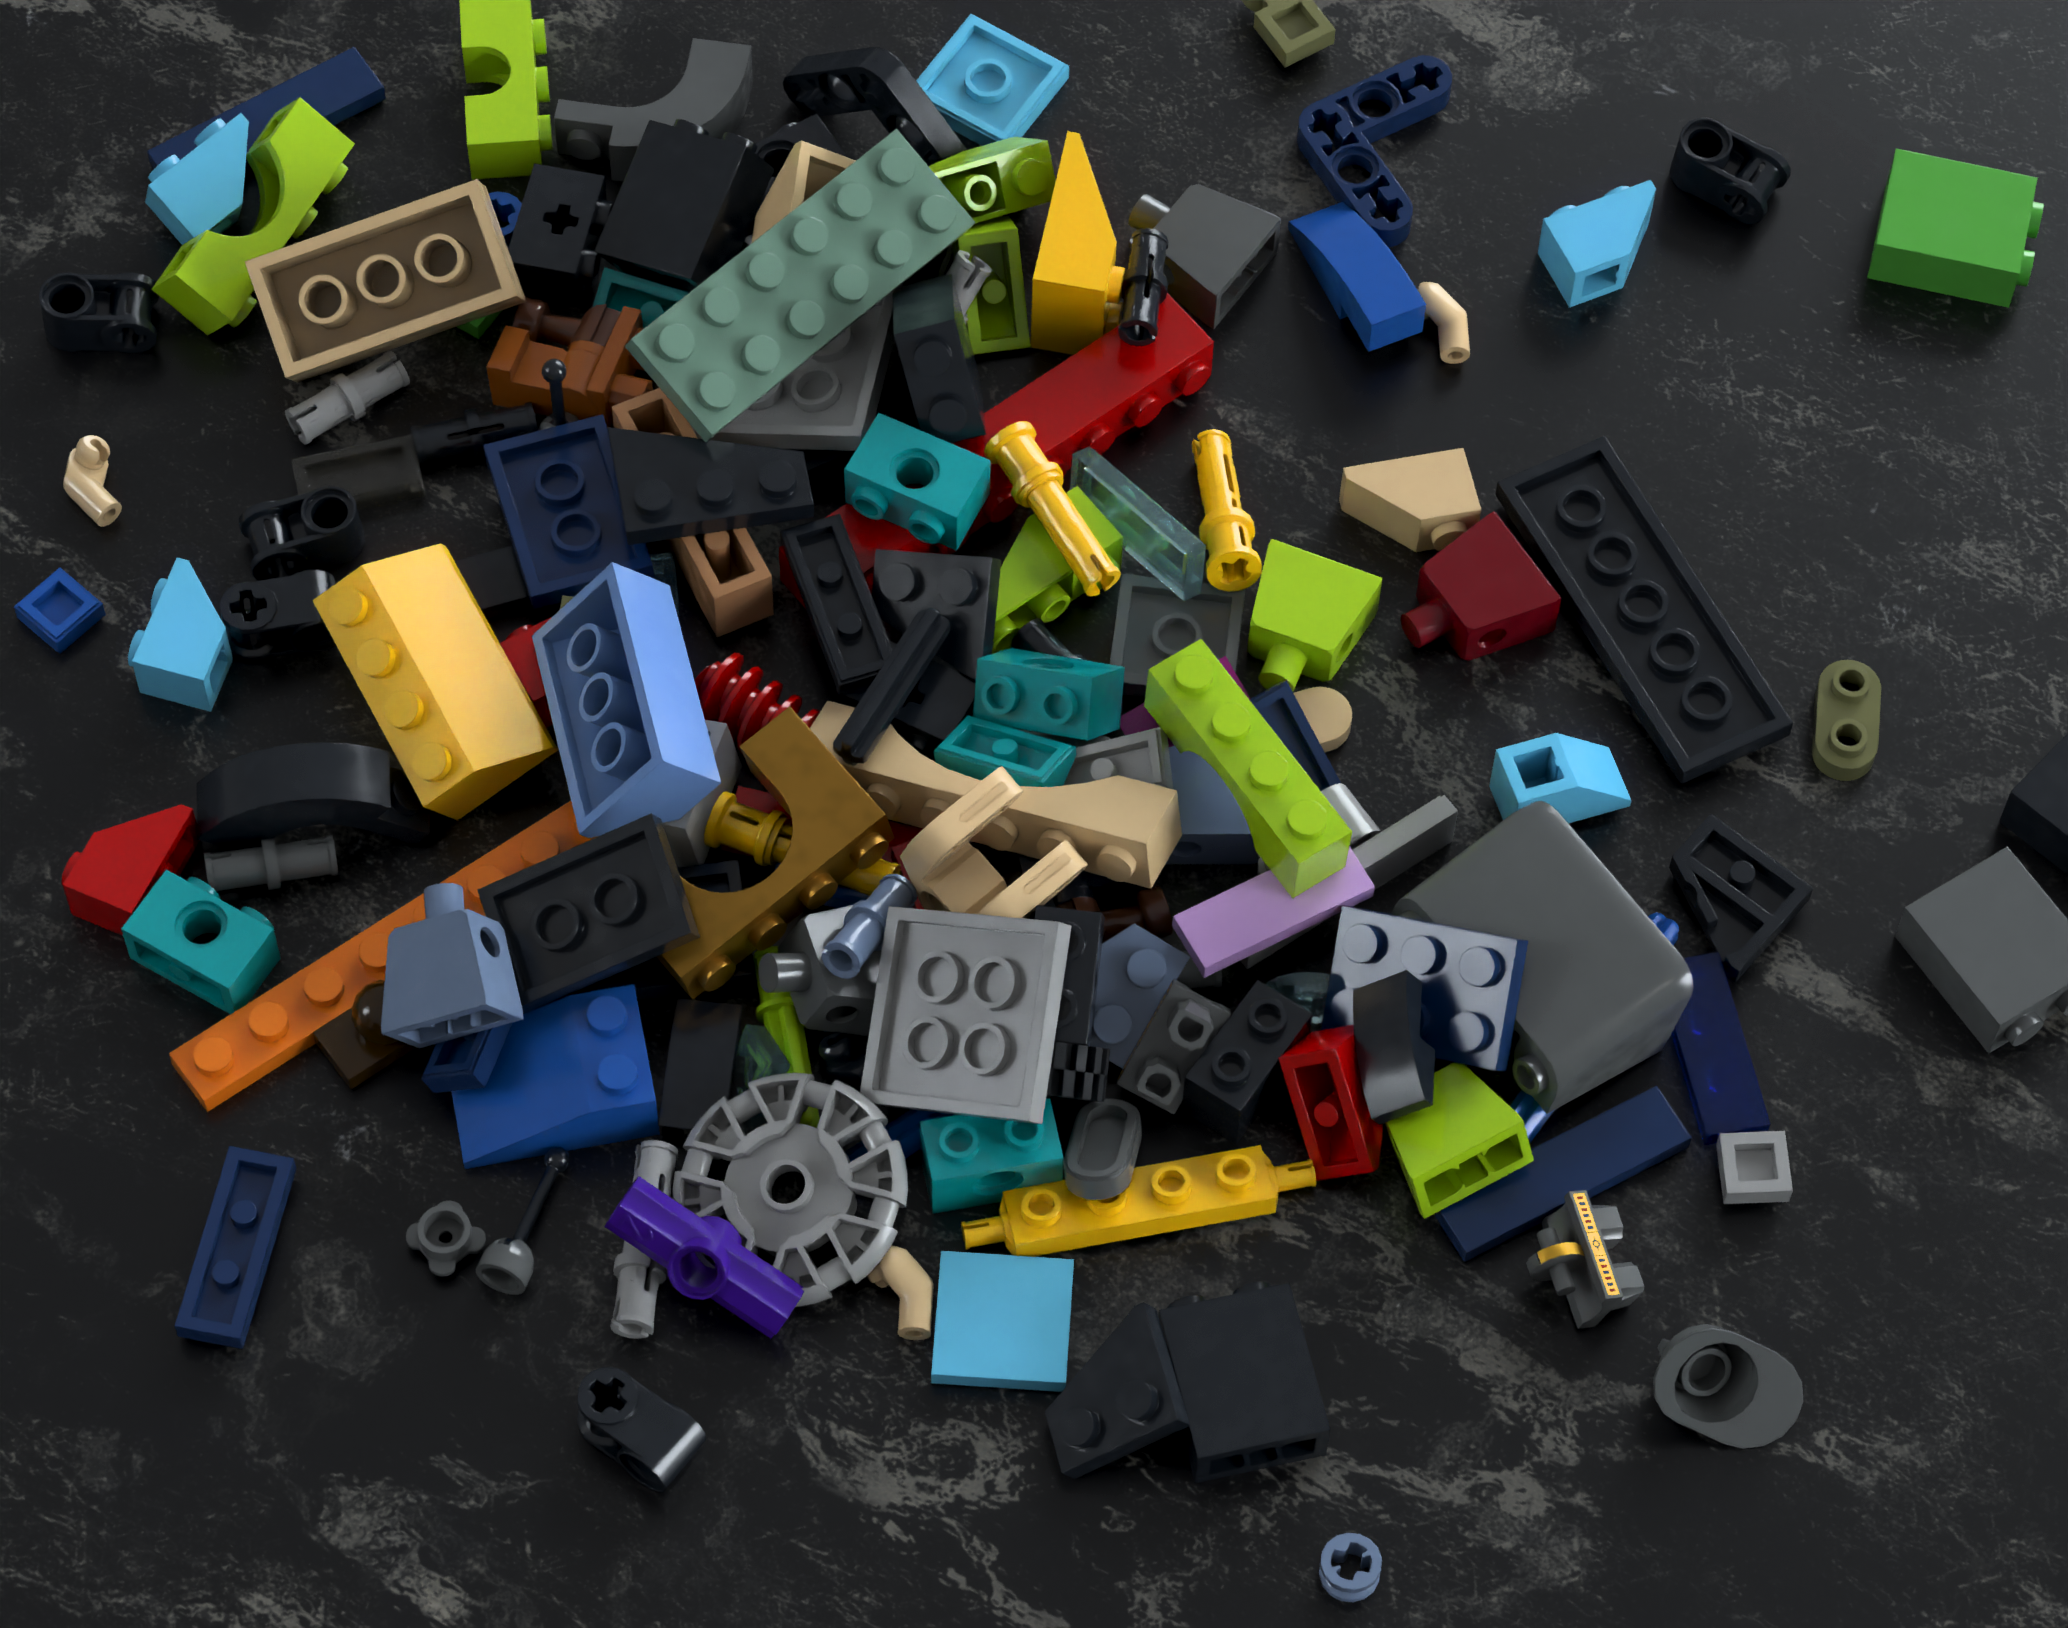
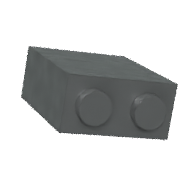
M2008 846L1904 908L1895 938L1988 1054L2007 1042H2010L2012 1046L2023 1044L2042 1028L2043 1020L2058 1011L2068 1015V919Z

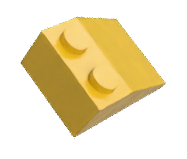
M1067 131L1032 279L1031 348L1072 355L1121 324L1123 302H1120L1125 273L1124 267L1115 266L1117 241L1080 133Z

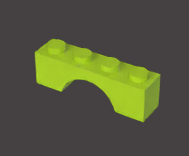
M301 97L277 111L246 154V160L254 172L260 193L259 213L250 233L245 236H227L210 230L202 232L181 246L151 290L207 336L227 324L233 328L237 327L248 316L257 301L251 296L254 287L245 261L281 249L291 236L296 239L304 233L318 214V211L312 205L321 192L325 195L328 194L345 176L348 167L342 162L355 143Z
M1199 639L1148 669L1144 707L1180 753L1185 751L1194 752L1210 764L1222 778L1244 814L1252 835L1255 851L1292 899L1346 866L1352 830L1205 642Z

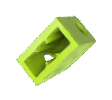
M1271 539L1267 548L1251 617L1247 652L1252 657L1265 661L1258 677L1261 685L1269 689L1279 682L1287 681L1293 692L1301 674L1321 682L1332 680L1375 618L1379 606L1382 577Z
M1452 1063L1434 1073L1432 1106L1385 1122L1393 1150L1418 1210L1424 1219L1534 1161L1524 1121L1520 1115L1467 1066L1461 1063Z

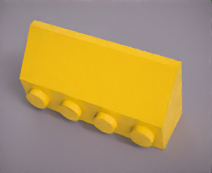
M440 543L363 564L312 600L424 808L458 821L558 751L551 735L445 545Z

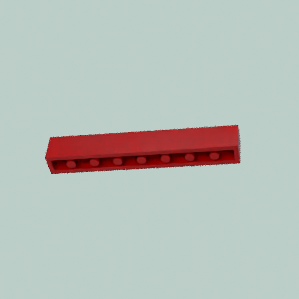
M1167 293L1166 299L1159 306L1158 334L1153 343L1146 346H1134L1124 342L1119 337L1118 325L985 412L986 435L951 444L986 458L984 454L985 446L995 434L1011 424L1027 421L1032 424L1036 431L1035 442L1049 462L1058 463L1064 477L1067 470L1085 458L1094 459L1102 455L1113 444L1115 438L1133 426L1142 427L1150 423L1157 417L1165 405L1180 395L1188 396L1197 392L1211 375L1214 341ZM991 463L990 495L958 549L965 544L972 533L990 521L997 523L1004 520L1018 505L1011 495L1013 486L998 464ZM909 484L905 487L910 489H919L925 486L921 484ZM847 503L827 516L841 515L871 594L876 549L952 554L956 551L940 543H925L914 537L908 529L887 520L867 518ZM781 546L779 547L780 580L805 607L784 549Z

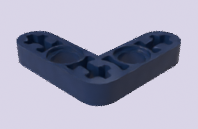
M1421 55L1410 58L1310 104L1303 109L1299 116L1297 144L1301 153L1336 202H1343L1354 210L1378 234L1388 248L1399 245L1409 235L1413 205L1371 143L1428 118L1446 107L1450 98L1452 73L1445 62L1434 56ZM1420 80L1424 84L1414 87L1415 81ZM1435 84L1434 90L1429 91L1426 87ZM1407 96L1405 104L1403 103L1402 98ZM1371 99L1380 100L1389 106L1390 112L1382 117H1370L1360 111L1359 105ZM1320 126L1325 132L1334 130L1333 143L1323 131L1313 133L1314 127ZM1333 144H1334V147L1336 148V151H1334V152L1332 153V147H1333ZM1359 165L1370 173V178L1362 183H1350L1342 179L1338 172L1345 166ZM1377 195V201L1375 204V201L1372 198H1374ZM1376 206L1385 217L1396 215L1395 222L1390 223L1385 217L1375 219Z

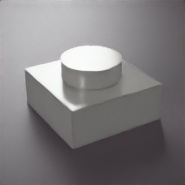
M1785 1131L1719 1133L1716 1148L1723 1204L1790 1201L1793 1188Z

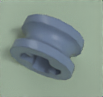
M1344 1533L1335 1536L1327 1542L1321 1553L1319 1577L1323 1588L1330 1596L1340 1601L1356 1602L1364 1600L1374 1592L1379 1583L1382 1565L1380 1551L1371 1539L1361 1534ZM1348 1554L1361 1557L1360 1568L1368 1567L1369 1572L1357 1571L1353 1580L1340 1577L1341 1566L1332 1567V1562L1344 1563Z

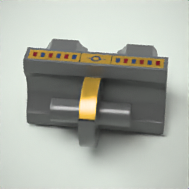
M1173 979L1116 1079L1117 1085L1175 1114L1183 1100L1185 1076L1231 1015V1009L1203 997L1186 985Z
M1586 1190L1569 1191L1564 1196V1205L1542 1220L1543 1230L1537 1233L1542 1250L1533 1254L1526 1264L1532 1279L1536 1281L1552 1280L1557 1295L1567 1296L1577 1328L1595 1327L1611 1310L1631 1305L1644 1291V1283L1637 1265H1634L1632 1262L1612 1264L1607 1249H1613L1623 1238V1224L1617 1207L1591 1205Z

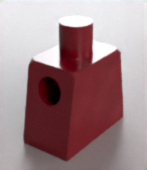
M1494 511L1486 515L1424 563L1419 572L1416 592L1420 605L1402 614L1400 621L1405 635L1415 647L1420 648L1444 636L1461 659L1470 661L1554 631L1561 597Z

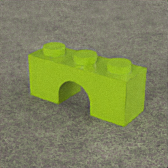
M459 0L461 43L466 83L492 82L503 86L490 94L464 96L471 178L474 180L531 176L534 163L542 165V151L553 150L550 114L539 115V103L550 102L547 66L536 67V55L547 54L544 19H533L531 0Z

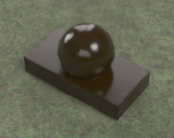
M378 980L365 985L356 995L351 1009L313 1032L315 1043L350 1089L358 1086L417 1048L381 1033L385 980Z

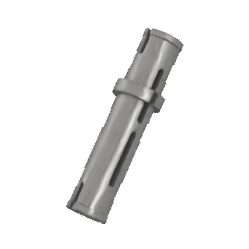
M659 1140L641 1142V1145L638 1144L636 1146L633 1182L640 1176L671 1197L675 1164L678 1160V1149L670 1143ZM624 1240L623 1251L616 1256L613 1272L618 1278V1286L610 1327L614 1333L623 1337L634 1339L647 1338L649 1334L652 1335L654 1332L657 1291L659 1284L666 1280L667 1269Z

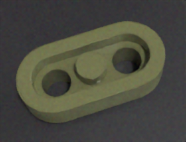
M1840 660L1828 665L1820 675L1815 692L1812 736L1813 761L1826 776L1840 781H1851L1864 776L1874 763L1879 744L1881 683L1876 673L1869 666L1859 661ZM1841 683L1855 685L1859 690L1848 691L1841 686ZM1850 737L1856 742V745H1843L1837 738Z

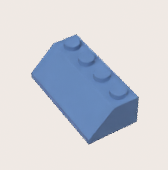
M611 562L532 635L579 835L587 838L601 836L651 813L659 817L662 823L679 820L721 784L670 585Z

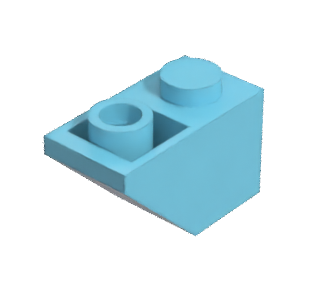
M242 113L238 114L227 124L221 118L211 123L195 138L194 142L198 147L181 160L175 154L162 161L148 176L152 183L148 185L145 203L182 245L206 230L222 234L239 219L243 204L249 121Z
M1651 180L1632 187H1616L1599 199L1579 206L1567 205L1561 207L1549 217L1543 218L1537 253L1569 308L1624 287L1649 225L1656 187Z
M177 557L168 579L161 578L155 586L151 599V618L145 631L138 630L135 633L129 648L128 664L134 669L140 693L211 712L232 664L233 657L226 628L189 560Z
M1553 733L1496 749L1489 787L1503 820L1513 812L1535 801H1544L1550 804L1568 824L1626 808L1631 804V798L1609 747Z

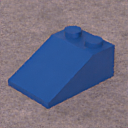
M634 984L569 995L523 1014V1020L512 1023L486 1087L451 1091L465 1169L542 1156L554 1147H561L566 1151L660 1135L656 1097Z

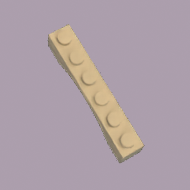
M827 701L810 727L811 731L884 811L888 820L924 829L936 817L982 781L949 770L920 754L896 732L891 724L865 763H858L855 766L845 763L842 757L834 753L833 742L855 707ZM1120 775L1088 783L1054 787L1020 786L1023 789V793L1019 798L973 836L970 841L987 845L996 850H1006L1041 860L1059 844L1067 840L1088 864L1083 871L1105 876L1113 881L1127 882L1151 889L1182 836L1178 793L1174 789Z

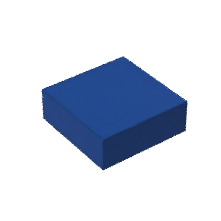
M60 567L14 606L17 618L59 654L106 615L103 603Z

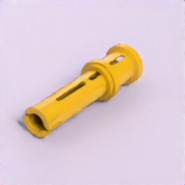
M1021 421L1005 427L986 444L984 449L986 458L991 460L992 464H998L1012 484L1011 495L1015 502L1026 508L1031 507L1082 584L1086 595L1091 597L1100 594V589L1096 585L1097 582H1100L1104 591H1107L1120 579L1121 572L1118 567L1114 566L1062 488L1064 483L1062 469L1058 463L1047 460L1035 442L1037 434L1031 423Z
M1216 429L1206 430L1197 435L1199 441L1194 439L1192 441V453L1194 454L1197 467L1198 483L1205 517L1199 526V537L1203 547L1209 552L1205 570L1206 577L1209 583L1218 590L1227 592L1240 591L1253 585L1262 573L1261 559L1258 553L1252 549L1251 544L1255 537V526L1251 516L1241 507L1240 492L1232 459L1231 440L1228 434Z
M725 791L718 797L709 815L704 833V843L712 848H718L722 844L754 856L755 864L763 867L768 865L774 866L777 862L781 863L788 852L793 826L791 825L790 818L786 817L784 812L773 810L770 814L738 803L735 794ZM879 859L875 864L866 869L857 868L838 885L870 896L884 876L888 874L900 875L901 865Z

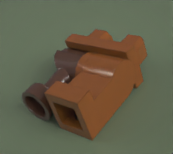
M525 297L526 302L519 304L513 327L505 325L486 366L493 405L510 408L524 405L526 402H532L534 413L549 416L553 413L550 385L542 376V367L550 359L561 360L567 369L566 377L562 381L565 411L576 415L579 420L603 414L607 428L613 424L612 406L653 390L651 380L634 377L636 369L645 370L626 349L625 345L644 328L641 310L623 306L620 312L607 308V304L596 305L589 309L582 319L551 315L547 302ZM547 339L568 346L565 351L563 348L546 345L543 342Z

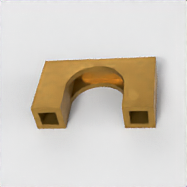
M788 707L739 746L750 771L792 818V838L785 858L778 868L765 880L737 892L719 893L703 890L690 884L680 876L700 938L657 956V959L692 1000L705 990L708 992L714 991L724 985L734 974L738 963L756 949L762 951L774 945L784 935L788 923L806 909L814 910L825 904L835 894L838 883L857 868L866 869L875 864L887 851L888 843L895 838L884 811L791 707Z

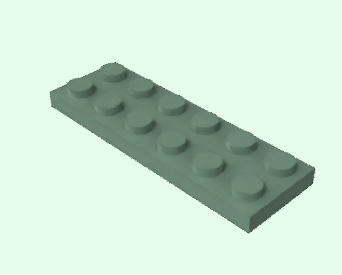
M895 129L631 338L625 347L702 439L707 442L955 242L976 222L898 129Z

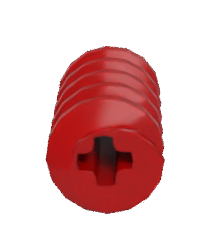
M734 652L723 662L717 661L707 666L694 681L704 719L727 723L733 742H737V748L743 754L739 747L788 707H791L798 715L803 701L799 695H792L782 705L777 703L783 691V684L776 680L768 684L762 691L759 690L758 687L764 675L763 670L755 666L741 677L739 672L744 663V656L739 652ZM812 709L801 719L810 728L820 711Z

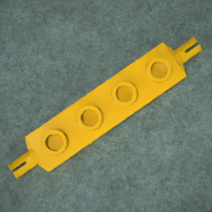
M1261 1145L1135 1167L1129 1186L1122 1193L1102 1200H1089L1074 1195L1068 1190L1065 1180L1002 1191L1003 1195L999 1208L1000 1216L968 1222L962 1221V1236L966 1249L1004 1242L1012 1255L1031 1257L1276 1213L1278 1192L1310 1186L1316 1187V1174L1311 1159L1273 1166L1271 1160L1262 1151Z

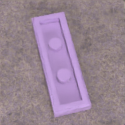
M1349 846L1346 866L1293 899L1272 871L1268 870L1174 915L1172 927L1201 975L1205 978L1340 913L1342 906L1353 907L1373 897L1375 886Z

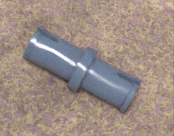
M899 874L884 876L867 900L855 903L844 917V927L832 941L827 943L824 947L825 950L822 952L823 963L832 974L845 979L855 977L874 951L882 950L888 906L912 908L917 900L916 889L907 878Z

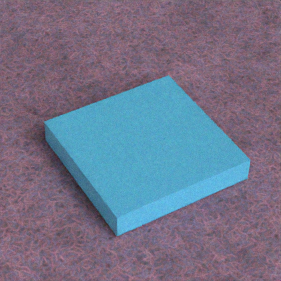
M970 14L916 81L952 130L983 146L1011 137H1022L1069 79V65Z
M941 1251L931 1383L1062 1392L1066 1387L1074 1259Z

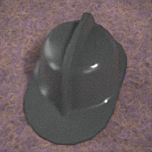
M1708 1324L1687 1327L1674 1335L1671 1340L1664 1338L1660 1340L1657 1348L1661 1357L1653 1378L1654 1398L1662 1413L1676 1423L1693 1429L1720 1443L1745 1449L1765 1446L1779 1439L1797 1421L1803 1404L1802 1381L1792 1363L1777 1352L1742 1335L1725 1330L1720 1326Z

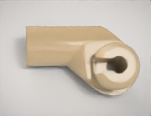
M1420 283L1417 290L1426 303L1424 320L1430 317L1438 326L1441 360L1449 364H1458L1466 361L1470 357L1466 311L1438 283Z
M88 435L79 439L76 448L72 449L68 457L63 487L72 500L98 526L104 527L115 521L121 512L122 506L104 488L109 466L107 460L110 455L109 445L98 436Z
M891 1246L880 1263L867 1277L870 1282H876L878 1287L890 1286L900 1297L898 1335L909 1340L927 1339L931 1336L934 1291L932 1278L907 1249Z

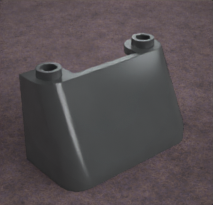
M1544 801L1532 802L1513 812L1402 897L1395 904L1391 913L1393 915L1528 940L1514 1030L1518 1033L1520 1039L1515 1047L1512 1070L1518 1086L1526 1094L1531 1095L1546 1114L1662 1051L1692 996L1694 988L1692 974L1681 954L1561 814Z

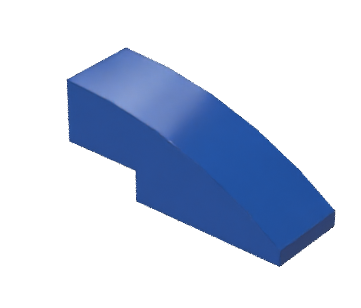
M1340 202L1289 221L1288 229L1339 319L1349 318L1368 352L1423 332L1426 311L1425 301L1391 250L1354 210L1345 203Z

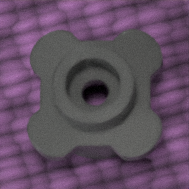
M443 1201L427 1210L420 1218L419 1223H413L409 1226L406 1232V1241L411 1249L420 1250L429 1260V1269L434 1275L449 1276L454 1273L456 1264L468 1254H478L484 1249L486 1236L481 1228L471 1226L468 1216L459 1203ZM443 1234H450L452 1240L448 1243H442L440 1237Z

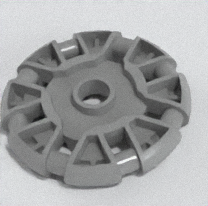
M783 1073L762 1077L748 1082L750 1089L729 1101L723 1096L696 1123L683 1145V1148L688 1152L682 1170L675 1171L672 1199L700 1218L704 1216L720 1217L726 1213L730 1223L737 1229L742 1239L743 1247L755 1255L758 1254L760 1249L768 1255L775 1257L773 1267L804 1287L801 1288L804 1290V1293L795 1307L816 1304L833 1298L831 1291L851 1279L855 1284L859 1283L870 1274L891 1248L898 1234V1231L893 1228L898 1209L906 1208L908 1173L905 1156L900 1141H892L885 1129L888 1123L886 1116L870 1099L853 1087L838 1080H835L832 1085L814 1081L813 1074ZM808 1106L822 1110L817 1128L799 1124L802 1113L806 1112ZM762 1112L768 1123L746 1135L742 1123ZM862 1140L868 1152L850 1162L842 1147L853 1141ZM723 1159L731 1161L726 1171L724 1182L707 1177L712 1160ZM786 1172L801 1173L805 1179V1187L801 1196L787 1204L775 1202L772 1198V1186L775 1180ZM856 1194L873 1199L867 1219L854 1216L857 1210ZM831 1240L839 1256L817 1268L809 1252ZM695 1252L700 1262L707 1267L715 1268L711 1264L715 1262L709 1255Z

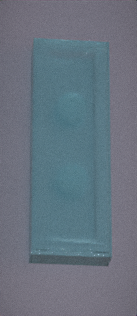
M1090 446L1073 453L1070 490L1078 486L1123 536V549L1183 601L1201 594L1206 545Z

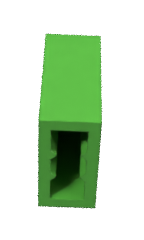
M1896 148L1885 187L1867 278L2009 308L2016 285L2027 287L2034 262L2035 251L2025 250V243L2027 237L2036 239L2044 208V203L2033 201L2038 177Z

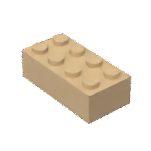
M477 179L245 261L285 378L297 383L526 302L487 188Z

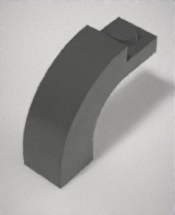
M693 38L687 67L681 81L669 94L650 104L637 107H616L558 99L554 116L558 154L572 155L582 160H610L612 180L624 181L649 120L671 126L674 125L676 119L686 120L704 128L709 132V136L722 139L724 132L734 133L746 112L753 84L751 45Z

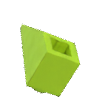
M1011 137L962 151L929 166L976 223L1050 202L1056 182L1048 140Z
M1076 486L1066 494L1114 566L1120 570L1122 565L1123 536L1085 493ZM1035 513L1027 518L1000 569L992 654L1011 648L1010 645L1013 637L1029 621L1038 618L1044 623L1051 622L1067 609L1071 601L1085 593L1082 584ZM1097 582L1096 585L1098 586V588L1102 589V585L1100 584V582Z

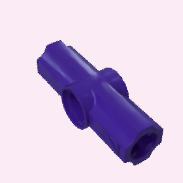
M640 1176L632 1183L604 1226L668 1269V1277L673 1287L682 1295L700 1300L711 1298L770 1339L781 1329L804 1293V1290L801 1289L804 1288L803 1286L743 1247L742 1239L737 1229L729 1221L717 1216H704L700 1218ZM695 1252L709 1255L715 1262L711 1263L715 1268L705 1266L700 1262Z

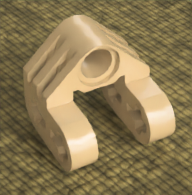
M1003 766L989 774L930 822L911 840L900 855L911 883L916 889L918 899L925 910L1024 919L1032 917L1036 911V906L1045 905L1071 883L1088 864L1072 845L1065 840L1007 887L1004 878L984 855L969 843L973 836L1004 812L1023 793V789Z

